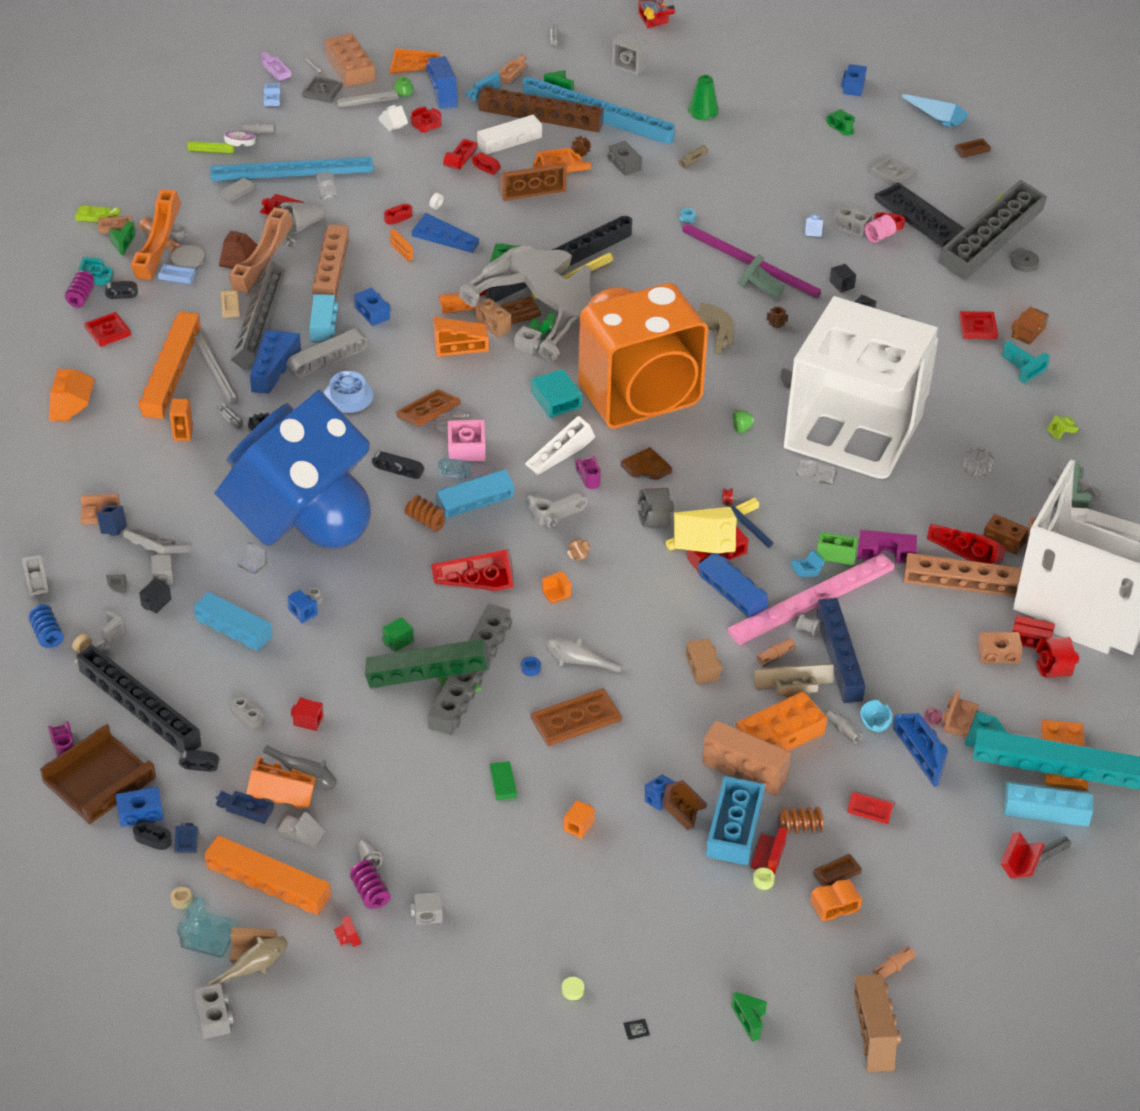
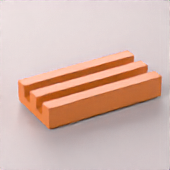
M395 229L389 231L391 235L390 245L407 261L413 260V246Z

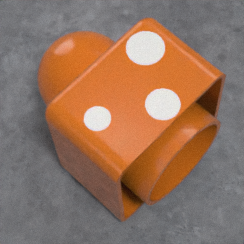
M665 283L640 291H634L625 287H611L602 290L589 301L580 314L579 386L609 428L622 427L692 406L703 396L708 326L680 289L673 283Z

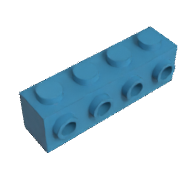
M506 469L494 471L490 475L479 476L474 480L460 482L456 486L440 489L437 491L436 503L439 509L443 508L445 510L444 516L447 519L511 498L514 495L515 487Z
M210 592L205 594L194 605L195 619L199 623L227 635L230 639L236 640L248 648L259 651L273 637L271 623Z

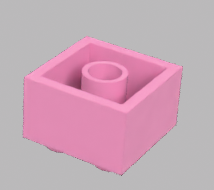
M484 420L448 421L449 462L486 461Z

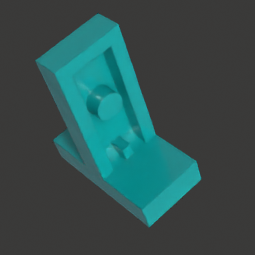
M1011 341L1004 343L1002 357L1021 369L1019 381L1025 384L1048 368L1050 355L1046 352L1035 358Z

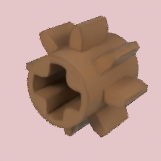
M577 538L568 544L569 549L566 552L570 559L575 557L577 561H580L589 555L588 550L591 547L587 540L582 541L581 538Z

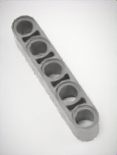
M351 329L290 356L286 365L297 377H304L363 351L368 346L369 340L358 329Z

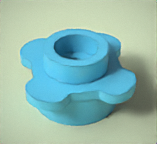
M691 208L682 209L679 220L685 223L695 222L694 217L696 213Z

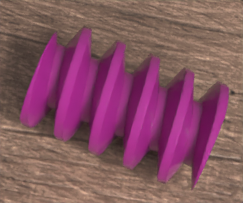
M78 271L65 292V299L71 306L76 308L84 306L94 288L93 275L87 271Z
M363 860L353 866L350 871V879L353 881L357 892L360 894V898L367 908H380L390 901L391 894L384 885V881L377 872V868L373 866L374 863L370 860Z

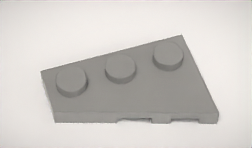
M124 529L123 537L129 539L133 544L143 545V548L146 550L156 551L157 555L188 553L191 550L190 544L177 545L176 540L159 538V535L148 531Z

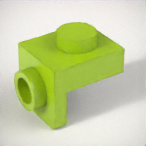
M1055 415L1046 430L1055 439L1059 440L1064 432L1076 434L1079 427L1075 424V420L1072 417Z

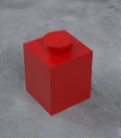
M300 697L297 704H294L291 709L293 725L317 731L324 717L323 703Z

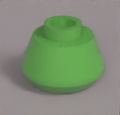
M400 77L396 80L393 91L396 90L400 97H407L413 93L414 86L407 77Z
M737 409L733 412L732 421L737 433H744L754 424L753 416L748 411Z

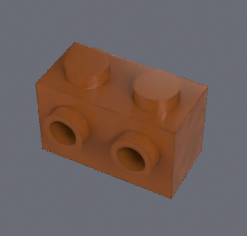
M994 514L986 524L983 536L1006 546V551L1017 555L1026 542L1029 528Z

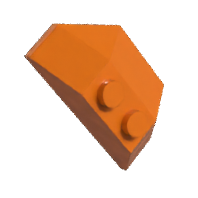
M57 369L50 392L49 420L68 422L72 416L83 410L89 404L95 378L76 369Z

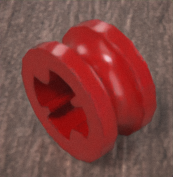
M723 488V505L726 503L732 505L733 488H730V490Z

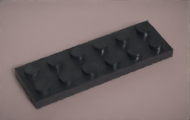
M899 182L875 194L874 199L893 213L903 216L907 223L941 247H944L964 229V227Z

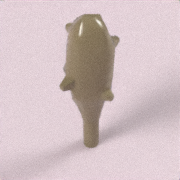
M284 936L269 939L257 937L258 943L244 952L230 969L208 982L207 985L218 983L222 985L230 979L251 975L256 971H261L263 974L267 973L266 968L271 966L285 952L288 942Z

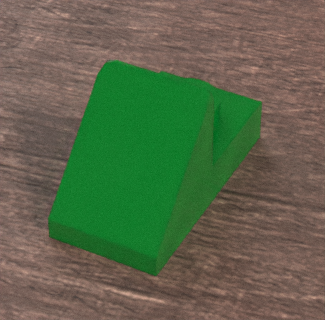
M565 70L544 74V82L574 91V80L566 78Z
M127 221L125 226L121 228V231L109 229L111 244L120 255L125 254L135 237L134 222Z
M739 992L733 993L731 1007L751 1041L760 1039L761 1029L763 1028L760 1017L766 1014L767 1002Z

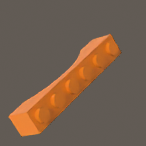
M160 189L149 238L143 248L135 253L131 263L136 279H153L181 206L176 190Z

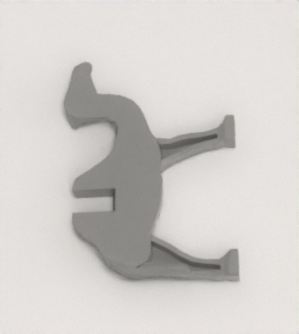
M522 245L508 250L499 258L487 264L480 275L460 288L459 298L470 306L475 307L478 304L479 294L490 287L525 282L539 300L557 311V320L553 330L546 337V340L540 343L538 351L539 355L554 364L560 354L557 345L566 337L570 328L580 322L581 311L593 298L589 289L591 270L585 264L569 279H565L560 274L569 268L572 258L571 254L563 250H538L531 246Z

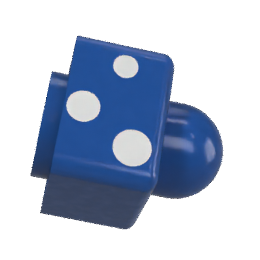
M319 389L296 409H293L289 403H285L256 426L228 456L226 461L233 468L214 494L263 545L275 544L292 528L296 527L306 539L317 546L329 549L348 546L362 536L367 529L371 517L369 497L363 486L350 474L368 453L370 448L369 440Z

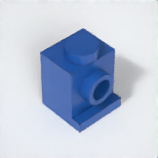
M301 590L287 596L288 610L301 623L318 615L317 601L315 599L312 600L309 595H305Z

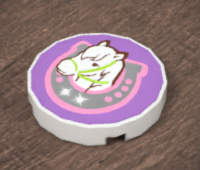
M228 131L224 133V141L233 146H240V144L252 146L255 144L256 136L245 131Z

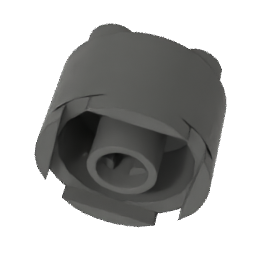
M641 489L638 495V504H641V510L638 511L640 523L643 526L670 525V512L674 511V503L669 499V489Z

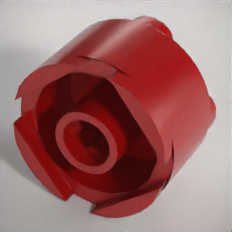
M1071 637L1040 639L1037 643L1036 654L1039 653V660H1036V665L1042 677L1058 678L1073 675L1075 664L1079 663V654L1074 650Z

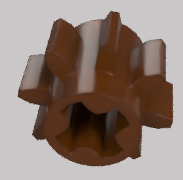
M579 136L572 141V150L574 153L580 154L581 157L591 151V143L586 137L582 139V136Z
M774 307L770 309V313H767L766 320L769 321V325L772 327L781 328L785 326V322H788V314H786V310L782 307Z

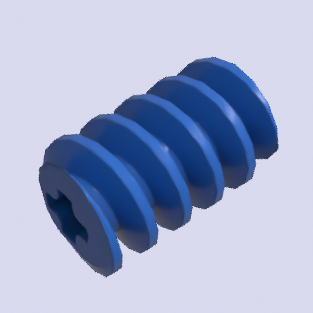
M46 604L34 607L30 611L28 619L39 644L45 648H52L61 644L64 635L61 632L56 617H54L52 608Z

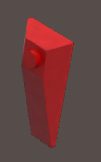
M509 549L431 564L435 584L489 591L514 588L513 566Z

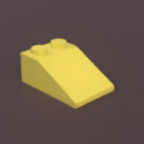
M731 507L675 512L674 547L709 553L736 551V517Z

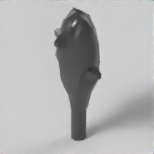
M268 745L263 750V753L281 761L290 772L292 769L316 777L314 788L329 790L333 789L337 783L334 775L326 767V760L318 763L301 757L289 756Z

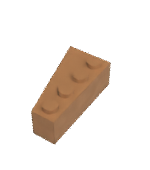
M882 974L855 975L854 998L857 1016L859 1017L860 1034L863 1035L864 1055H867V1072L894 1071L897 1044L901 1043L900 1030H896V1015L892 1014V999H888V984L884 983Z

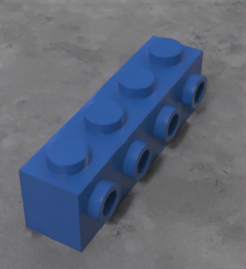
M713 553L698 565L700 577L748 618L768 607L767 593L762 588H757L749 577H744L737 567L731 566L724 556Z

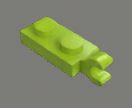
M80 205L75 214L76 221L98 222V218L122 216L117 215L121 212L120 208L112 210V208Z

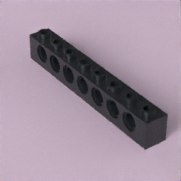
M94 645L89 646L76 655L79 671L180 753L184 750H196L202 746L200 730Z

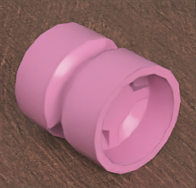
M883 215L865 225V235L870 242L877 243L885 237L893 235L896 232V224L889 215Z

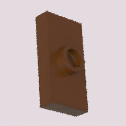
M983 138L955 145V150L962 158L990 152L991 146Z
M847 854L814 869L813 875L822 886H831L838 880H847L860 874L862 868L851 854Z

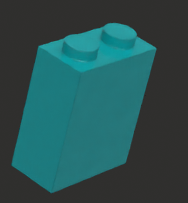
M564 369L531 379V393L549 418L582 408V394Z

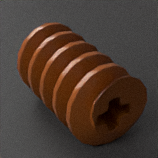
M420 495L414 496L404 509L405 515L415 519L422 525H426L435 532L439 531L445 524V510L443 508L439 509L438 505H433L431 501L427 502V499L422 498Z
M810 806L806 808V811H804L803 807H799L797 813L794 807H790L789 812H787L785 807H782L778 815V829L779 827L788 829L787 833L790 834L791 829L794 828L796 834H799L800 828H803L804 833L807 834L808 828L811 827L812 832L816 833L817 827H819L821 833H823L822 811L819 806L815 807L814 812Z

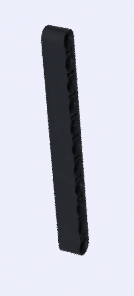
M620 216L552 250H563L571 254L572 258L569 265L571 266L632 235L633 220L629 216ZM525 282L490 287L486 289V299L490 298L497 302L528 286Z

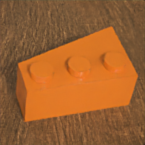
M433 317V339L437 357L489 351V337L485 324Z
M258 756L251 770L246 793L258 799L268 798L279 804L288 803L300 809L309 808L316 777L295 769L289 772L281 769V764L275 762L273 766L263 762L264 758Z

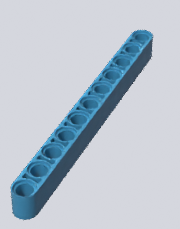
M527 77L522 81L523 94L604 108V124L662 143L670 144L674 142L675 125L673 123L535 78Z

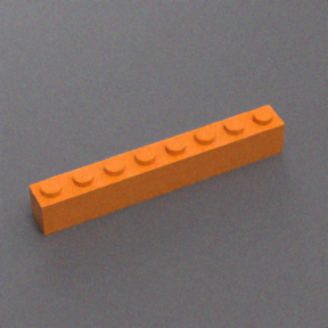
M179 311L177 317L173 319L172 329H169L168 338L163 343V350L159 352L158 362L154 364L153 374H150L148 385L144 387V395L139 399L138 406L143 417L164 418L195 343L194 336L198 335L201 328L198 313Z

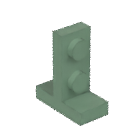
M758 254L750 263L738 284L744 287L750 280L775 300L783 292L785 286L760 267L764 257Z
M1074 460L1072 508L1092 509V494L1082 493V484H1079L1080 478L1083 479L1084 467H1080V460ZM1060 494L1054 503V507L1058 506Z

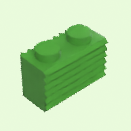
M822 531L819 536L817 553L825 562L831 561L841 563L842 565H854L858 538L824 533Z

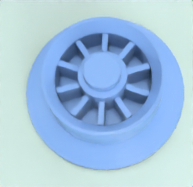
M343 371L335 374L330 380V385L324 391L327 398L342 413H353L365 409L371 404L374 396L373 390L366 383L365 378L354 371Z

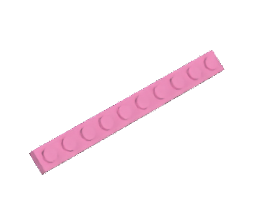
M881 553L729 627L728 634L738 645H741L801 614L817 608L819 599L837 598L894 570V564Z

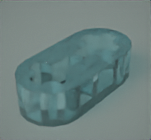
M444 458L438 462V472L446 477L469 479L472 476V465L466 461Z

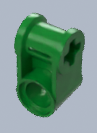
M842 109L827 115L826 121L830 127L846 136L854 134V116Z

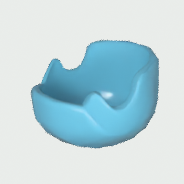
M879 700L866 702L860 711L862 723L870 731L882 732L892 724L893 714L891 709H889L887 704L880 703Z

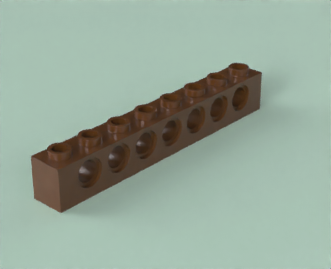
M484 86L479 94V111L516 118L534 115L540 122L593 132H600L603 125L604 108Z

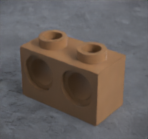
M487 298L476 305V321L485 324L486 329L497 338L511 331V314L493 300Z

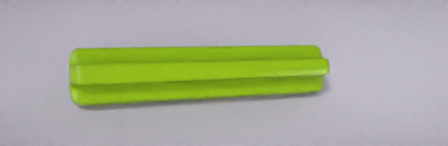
M189 141L187 143V150L233 154L235 146L224 143Z

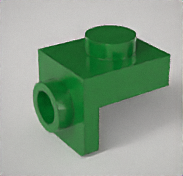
M550 312L543 323L533 319L528 328L541 332L542 339L546 331L550 332L554 327L555 323L553 320L556 315Z

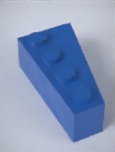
M447 57L428 58L426 72L431 79L439 109L458 107L456 76Z
M265 330L250 374L251 392L266 394L271 392L279 381V376L287 370L286 362L288 358L299 353L301 350L300 333Z

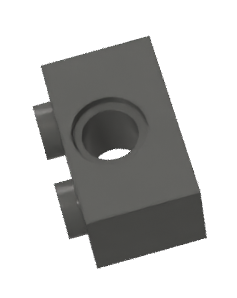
M626 141L609 146L608 160L625 176L641 171L642 157Z

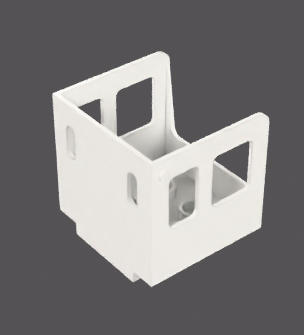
M833 296L794 358L784 448L878 479L889 477L923 416L936 356L938 327ZM822 416L844 423L831 446H825L807 439L817 420ZM856 429H866L892 439L879 461H871L844 451Z
M1071 459L1031 527L1013 610L1034 617L1036 620H1046L1054 623L1053 634L1061 637H1071L1072 641L1108 654L1111 647L1133 655L1140 641V542L1080 521L1072 516L1075 461ZM1060 494L1055 516L1049 525L1054 503Z

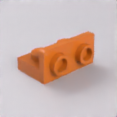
M460 293L438 295L442 314L474 310L476 306L472 307L460 299Z

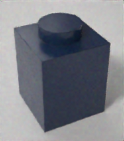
M106 505L96 513L101 534L116 536L127 527L123 506Z

